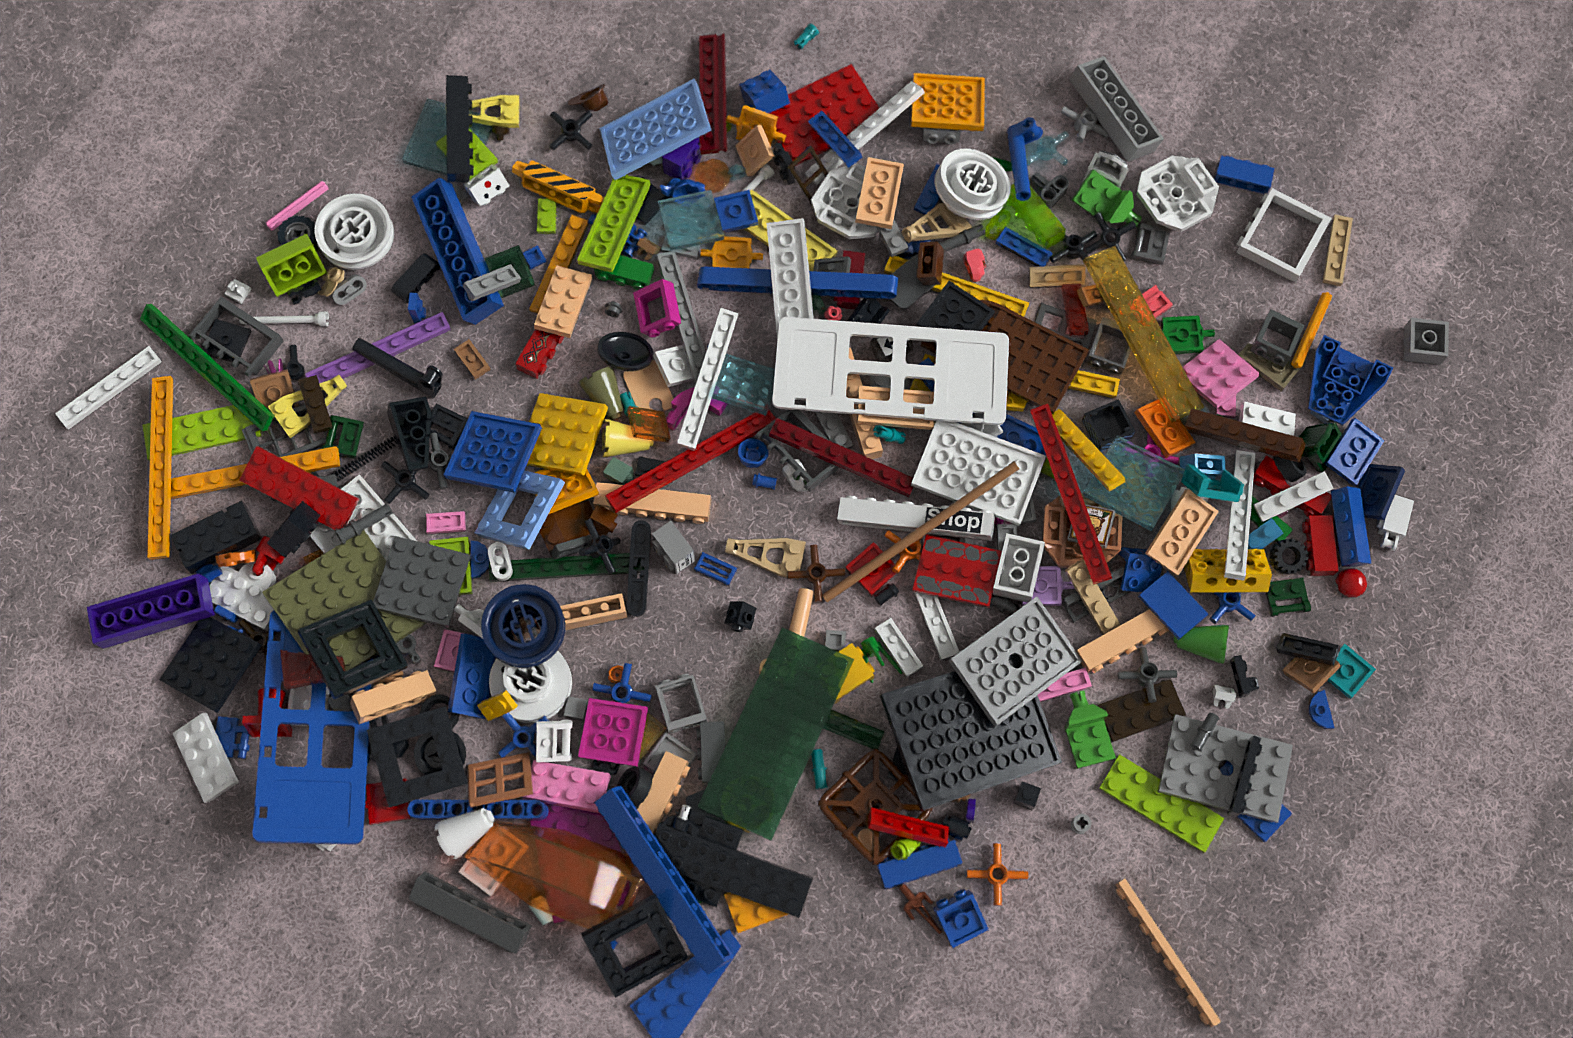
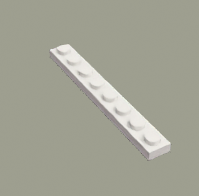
M911 81L852 131L847 138L859 150L924 94L923 88ZM832 150L820 159L828 173L843 163ZM817 163L804 173L807 178L819 169ZM821 173L812 182L818 185L825 179L824 174Z
M723 308L720 309L677 446L695 451L739 313Z
M1236 450L1233 476L1244 484V491L1240 496L1239 502L1231 501L1224 573L1225 578L1243 581L1246 576L1256 454L1252 452Z

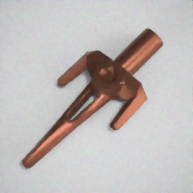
M903 884L899 890L909 900L903 910L911 920H914L915 918L910 910L915 909L938 934H941L942 931L922 903L923 898L930 904H933V901L924 891L915 896L908 886ZM920 907L927 914L928 918L919 910Z

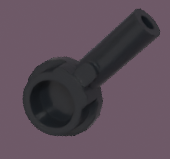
M290 345V362H288L286 369H288L291 380H298L303 377L305 369L298 362L297 346Z

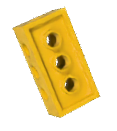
M1195 549L1184 566L1190 592H1268L1272 577L1264 549H1248L1244 581L1224 577L1227 549Z

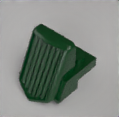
M1336 423L1307 426L1299 436L1305 442L1302 456L1308 457L1315 470L1319 473L1324 472L1328 467L1324 462L1342 435Z

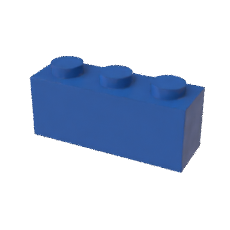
M1221 155L1214 180L1216 183L1265 194L1268 193L1271 187L1275 168L1265 164L1259 165L1248 160H1239L1231 156Z

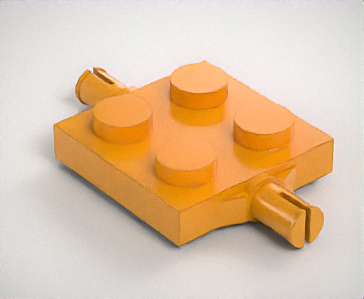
M744 105L739 118L731 115L727 117V122L736 125V139L739 141L756 125L763 127L770 146L773 139L784 142L786 134L776 132L778 116Z
M715 236L712 250L701 249V257L712 258V267L749 268L752 260L763 261V253L752 252V238Z

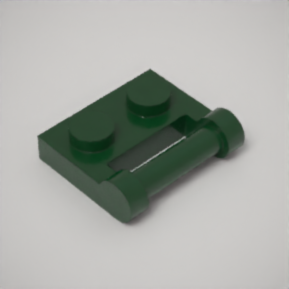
M331 415L330 420L333 429L328 430L322 449L334 447L333 442L337 426L343 425L337 447L339 455L355 459L364 422Z
M1304 578L1270 582L1269 591L1266 592L1271 617L1278 616L1281 613L1311 611ZM1292 599L1301 600V603L1283 606L1276 605L1277 601Z

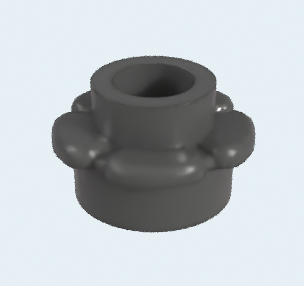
M611 301L605 304L606 315L617 318L622 313L619 303Z

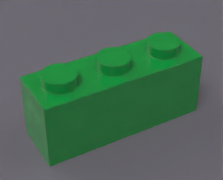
M620 255L613 272L594 268V273L601 281L611 280L615 281L619 286H625L626 284L632 286L635 290H640L650 285L654 274V265Z

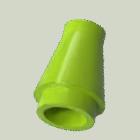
M909 838L895 841L891 847L892 855L897 860H906L921 845V842Z

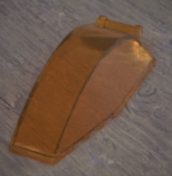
M493 821V826L466 851L464 856L465 859L518 896L529 906L586 929L632 906L640 886L644 884V880L630 875L635 866L631 862L629 855L562 829ZM629 881L632 885L620 911L616 908L626 883Z

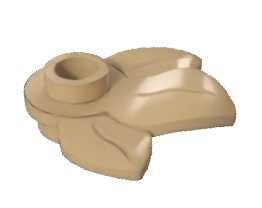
M337 267L328 269L327 273L321 276L325 283L322 286V290L317 293L326 297L331 295L337 285L344 280V270Z

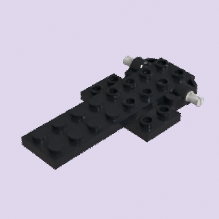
M682 805L680 815H669L665 821H661L658 824L655 838L696 900L717 907L722 892L725 890L795 917H800L813 877L737 850L744 829L709 816H705L702 826L687 818L691 809L687 805Z

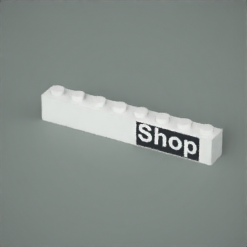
M846 496V498L840 497L837 520L839 524L913 532L949 506L943 505L939 508L927 503H923L920 506L908 501H904L901 504L888 499L882 502L869 497L863 500L857 499L855 496ZM964 507L927 534L992 541L995 521L994 513L985 509H981L979 512L972 511V509Z

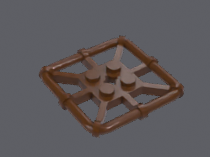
M873 749V751L866 753L848 771L845 770L842 773V777L818 800V807L842 833L841 836L844 839L846 838L872 865H878V863L884 861L892 853L891 847L895 841L906 838L897 836L879 854V831L870 829L872 832V854L852 832L862 822L868 827L869 811L872 807L871 802L876 803L878 801L880 803V810L896 814L900 811H920L918 805L902 804L892 794L903 784L915 797L908 775H904L879 749ZM873 760V781L863 788L854 776L869 761ZM879 760L899 780L890 789L879 780ZM847 782L859 793L852 801L829 800ZM829 807L850 808L859 819L847 828ZM933 808L921 811L922 813L916 819L925 821L929 817L930 812H933Z

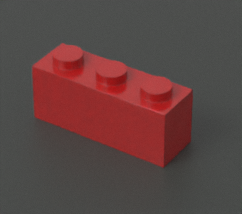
M1332 515L1308 516L1302 524V531L1306 533L1307 539L1304 542L1305 551L1307 550L1309 557L1306 561V568L1310 570V576H1334L1338 572Z

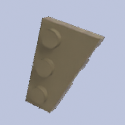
M1248 343L1238 355L1256 369L1260 377L1282 392L1301 368L1295 369L1290 361L1287 362L1285 367H1282L1266 358L1258 356L1250 351L1253 344Z

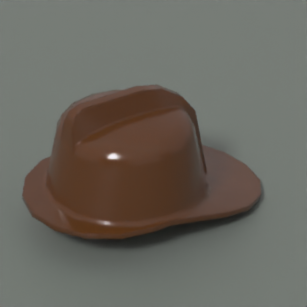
M605 84L570 99L568 105L581 104L586 110L599 111L609 103L603 90Z

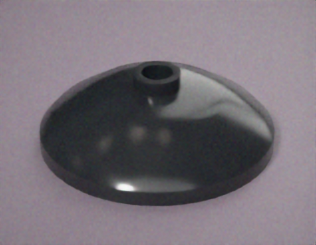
M629 332L606 334L600 339L597 347L600 358L607 365L627 372L646 368L652 362L654 354L652 346L644 338Z

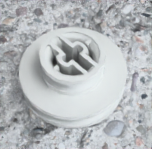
M958 149L949 153L935 174V187L941 200L955 215L968 219L985 220L994 217L1002 209L1010 195V181L1003 167L989 155L977 150Z
M347 194L330 201L321 210L315 223V238L322 253L331 263L344 269L358 270L376 264L388 253L394 239V228L387 210L379 201L364 194Z
M559 651L545 663L531 668L511 667L496 659L490 671L489 688L491 696L505 690L508 691L518 705L513 711L509 712L515 720L524 723H535L543 716H546L548 719L553 717L564 707L572 690V675L566 660ZM518 673L529 679H531V677L533 676L536 682L541 683V685L539 686L530 681H528L526 684L521 677H518L515 674ZM514 683H517L521 689L518 690Z

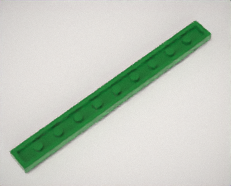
M146 304L140 320L261 431L268 430L275 415L153 304Z

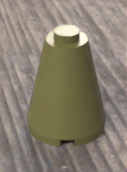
M606 367L593 372L588 380L587 377H584L578 382L592 402L608 406L605 415L606 419L615 421L622 417L623 407L615 371L612 367Z

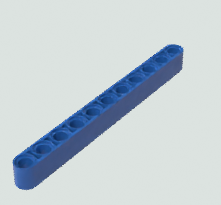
M699 268L697 282L699 289L709 288V290L773 293L771 269ZM809 271L811 295L893 299L897 296L898 277L894 275Z

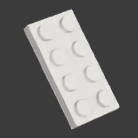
M201 713L172 733L204 803L214 800L239 783L207 713Z

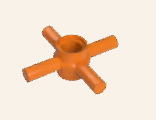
M890 530L884 535L895 544L901 540L900 537ZM923 537L908 546L913 552L905 548L899 553L900 558L892 568L894 573L898 574L906 561L915 558L920 561V541Z
M994 843L993 864L987 870H967V878H987L994 887V906H1002V885L1007 879H1028V871H1008L1001 864V844ZM993 870H1000L1003 874L1002 879H995L992 875Z

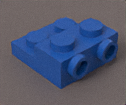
M958 890L954 893L955 897L949 900L947 898L940 899L936 902L937 906L933 907L939 924L943 928L952 948L989 930L975 897L969 890Z

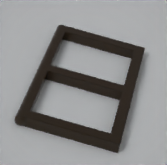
M809 146L788 165V168L811 203L812 197L806 187L821 173L826 178L828 172L813 147ZM808 153H811L819 169L803 183L793 167Z

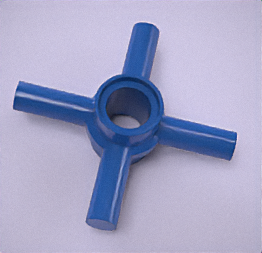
M1212 592L1219 597V608L1209 618L1212 623L1216 624L1225 612H1232L1234 610L1250 621L1255 618V614L1240 604V594L1242 592ZM1226 598L1231 599L1233 603L1228 602Z
M624 663L621 681L613 687L598 683L593 684V691L612 694L616 702L626 703L630 699L651 702L652 699L651 694L633 691L632 687L628 684L632 664ZM621 687H624L627 691L624 698H620L618 695V690Z
M509 712L502 715L514 733L513 740L498 751L499 755L503 758L516 747H527L536 758V745L533 742L536 722L530 727L520 726ZM543 716L537 722L549 720L546 716ZM519 733H525L528 736V740H522L519 737Z

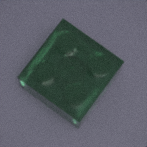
M519 245L484 258L489 272L511 264L521 277L520 283L498 291L501 298L535 285Z

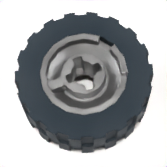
M296 215L287 218L279 226L277 239L280 245L298 238V235L308 234L315 250L318 248L315 238V223L310 218Z

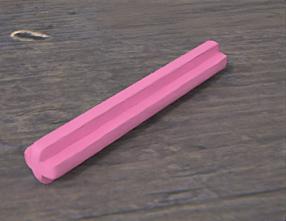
M320 181L266 221L267 227L271 231L275 230L284 220L286 221L287 218L292 217L326 192L328 186L325 182Z

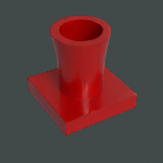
M264 688L257 691L258 715L243 716L242 724L252 737H260ZM269 689V698H276V689ZM283 690L280 692V708H282L286 695ZM280 724L277 737H292L291 726L289 724Z

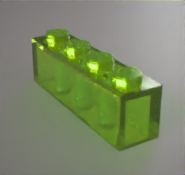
M1014 184L1010 185L1011 191L1006 203L1008 206H1012L1016 216L1025 222L1028 231L1034 233L1037 242L1048 249L1064 240L1066 228L1030 186L1031 197L1028 200L1019 201L1016 198Z

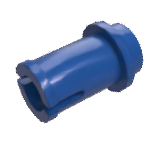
M760 473L758 475L754 474L752 485L756 486V488L759 486L775 490L777 478L762 476Z

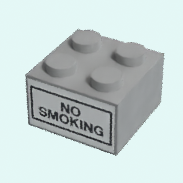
M669 521L652 533L653 549L658 556L663 555L664 563L670 571L674 570L678 574L695 562L694 550L672 521Z

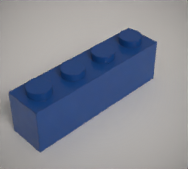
M1347 486L1331 490L1341 565L1358 567L1371 564L1360 488Z
M948 838L946 848L941 846L930 847V844L919 847V851L912 853L906 860H892L891 857H887L881 864L877 865L884 890L961 866L962 860L955 840L949 841Z

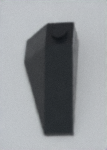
M427 397L389 403L387 415L408 471L427 469L431 410Z

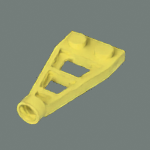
M499 95L472 100V108H481L480 115L469 114L472 116V122L489 126L519 128V95ZM491 106H500L501 115L499 117L487 116L485 109Z
M339 374L331 380L320 383L321 390L327 394V397L324 399L326 407L347 387ZM301 390L283 396L268 406L289 438L307 428L311 423L308 412L305 416L299 417L292 408L295 402L304 400Z

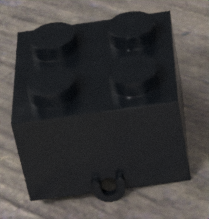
M302 501L295 509L290 511V515L274 531L267 544L285 558L290 552L294 554L301 546L300 544L305 542L319 525L316 521L321 515Z

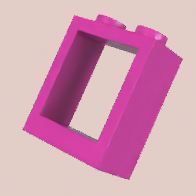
M661 279L633 292L642 334L649 337H657L660 333L673 330L675 326L681 324L674 284L672 282ZM662 296L666 317L651 323L648 302Z

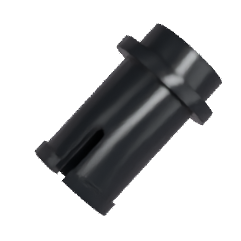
M894 583L887 584L885 589L874 595V599L882 606L893 596L897 597L899 590Z

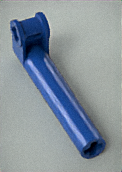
M1032 117L1011 125L1007 129L1015 193L1019 201H1026L1031 197L1025 145L1038 140L1043 134L1042 128L1036 125V121Z

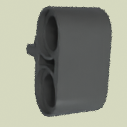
M1038 172L1031 178V181L1042 189L1039 205L1044 209L1052 208L1066 194L1069 180L1064 175H1057L1050 182Z

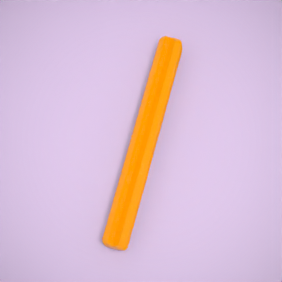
M1329 292L1321 294L1291 362L1295 369L1302 367L1332 299V295Z

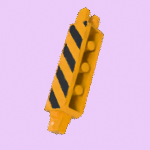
M533 160L528 164L517 161L512 166V173L522 178V186L579 213H586L587 210L598 214L604 196L595 193V188Z

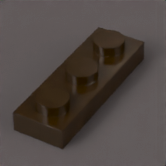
M317 375L298 380L314 434L333 429Z

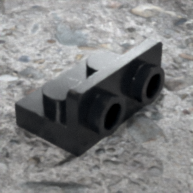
M863 298L847 321L881 324L890 309L881 306L876 298Z

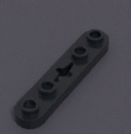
M644 520L636 521L631 529L627 610L634 617L642 616L647 608L651 527ZM639 559H641V566L644 567V570L640 572V579L637 578V571L634 570V567L638 565Z

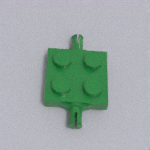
M1199 316L1162 317V331L1150 333L1151 340L1162 339L1165 355L1201 353L1204 350V337L1215 336L1214 329L1203 330Z

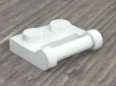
M572 720L536 722V762L572 760V753L570 752ZM557 729H562L561 753H557Z

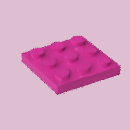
M589 698L578 757L638 767L648 707Z

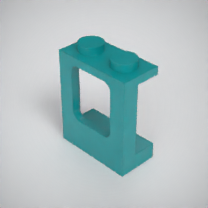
M1187 464L1181 480L1187 488L1200 497L1239 502L1240 496L1244 491V484L1227 470H1223L1220 480L1208 478L1194 465Z

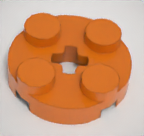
M255 549L215 556L218 567H228L239 563L256 561Z

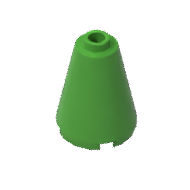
M1229 625L1194 627L1179 640L1174 636V643H1177V648L1224 664Z

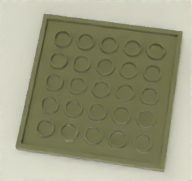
M364 530L361 531L362 533L359 536H354L347 540L346 544L343 545L341 543L262 592L319 675L318 669L298 634V629L371 599L372 601L374 600L386 560ZM378 611L396 643L426 624V622ZM362 627L328 640L344 672L364 664L377 656Z

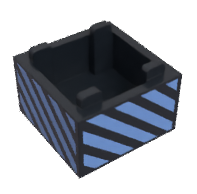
M1119 399L1086 412L1082 418V422L1093 444L1100 452L1132 439L1136 432Z

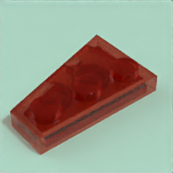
M280 650L284 688L286 690L324 683L309 654ZM336 656L343 671L345 672V662L343 657Z

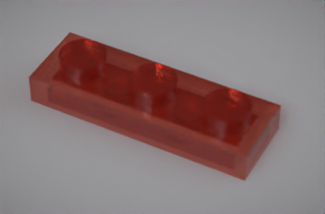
M1062 284L1061 287L1069 336L1088 335L1089 332L1085 307H1083L1077 292L1081 288V284Z

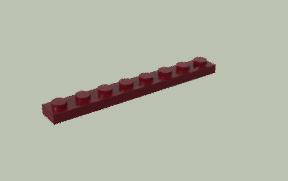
M776 418L769 433V437L908 498L914 487L911 486L914 477L779 418Z

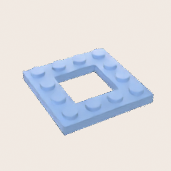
M524 470L515 493L497 489L494 498L478 524L475 534L483 538L529 550L565 482L560 478ZM518 490L537 494L521 526L502 521Z

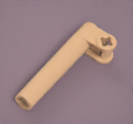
M799 589L782 660L764 659L760 663L759 674L763 679L787 686L794 685L814 595L812 590ZM767 666H771L769 673L765 672Z

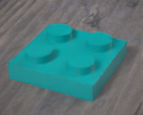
M1343 644L1336 659L1341 667L1327 681L1351 699L1376 669L1349 646Z

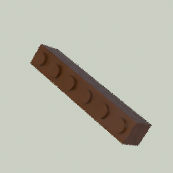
M1192 408L1185 424L1189 433L1298 463L1305 448L1303 438Z

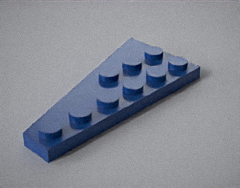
M727 930L721 937L735 957L741 945L731 931ZM694 956L632 1003L630 1008L652 1038H680L733 958L715 972L707 975L701 969L698 960Z

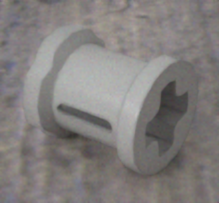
M1078 814L1071 821V829L1076 834H1084L1091 827V819L1085 814ZM1079 820H1081L1082 823H1085V826L1082 829L1080 825L1076 824Z

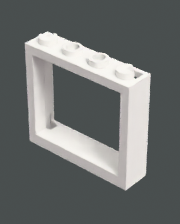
M1272 188L1269 194H1264L1260 202L1263 204L1261 209L1257 207L1252 216L1255 218L1253 223L1249 221L1244 230L1247 232L1246 236H1241L1236 245L1239 248L1236 253L1296 283L1331 218ZM1271 201L1319 225L1296 268L1248 244Z

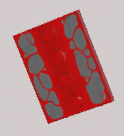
M926 535L912 590L913 592L989 608L1002 551Z

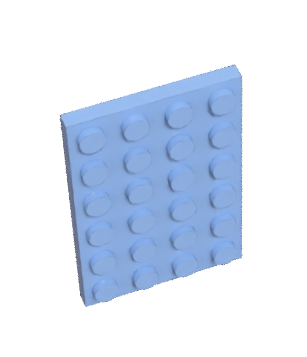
M692 79L601 127L600 131L611 175L617 180L711 131V127L698 84L695 79Z

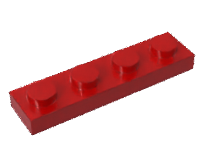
M872 807L869 811V829L945 848L948 844V826Z

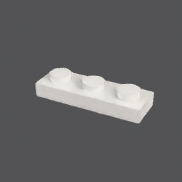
M892 618L875 627V632L906 678L923 668L922 663Z

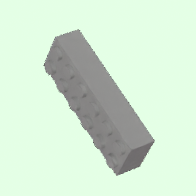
M1105 56L1076 67L1069 80L1091 111L1096 115L1126 160L1129 162L1155 152L1164 138Z

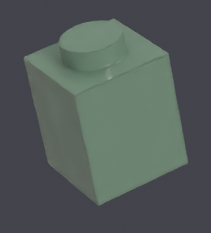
M612 457L603 471L604 478L617 485H625L634 479L633 468L615 457Z

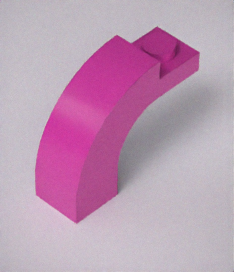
M695 387L681 392L671 402L673 410L670 411L666 420L668 428L673 431L687 414ZM715 388L708 410L720 416L730 402V395Z

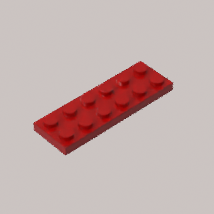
M256 446L239 481L293 509L302 501L321 515L317 520L318 522L334 530L341 529L347 525L359 501V498L259 446Z

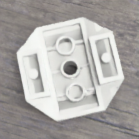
M1171 156L1141 172L1136 195L1157 224L1182 232L1212 215L1219 186L1199 158L1190 159L1181 156Z
M857 163L849 168L845 166L830 171L811 199L817 222L848 239L875 237L878 232L876 226L855 223L866 169ZM854 204L855 207H849L848 205Z

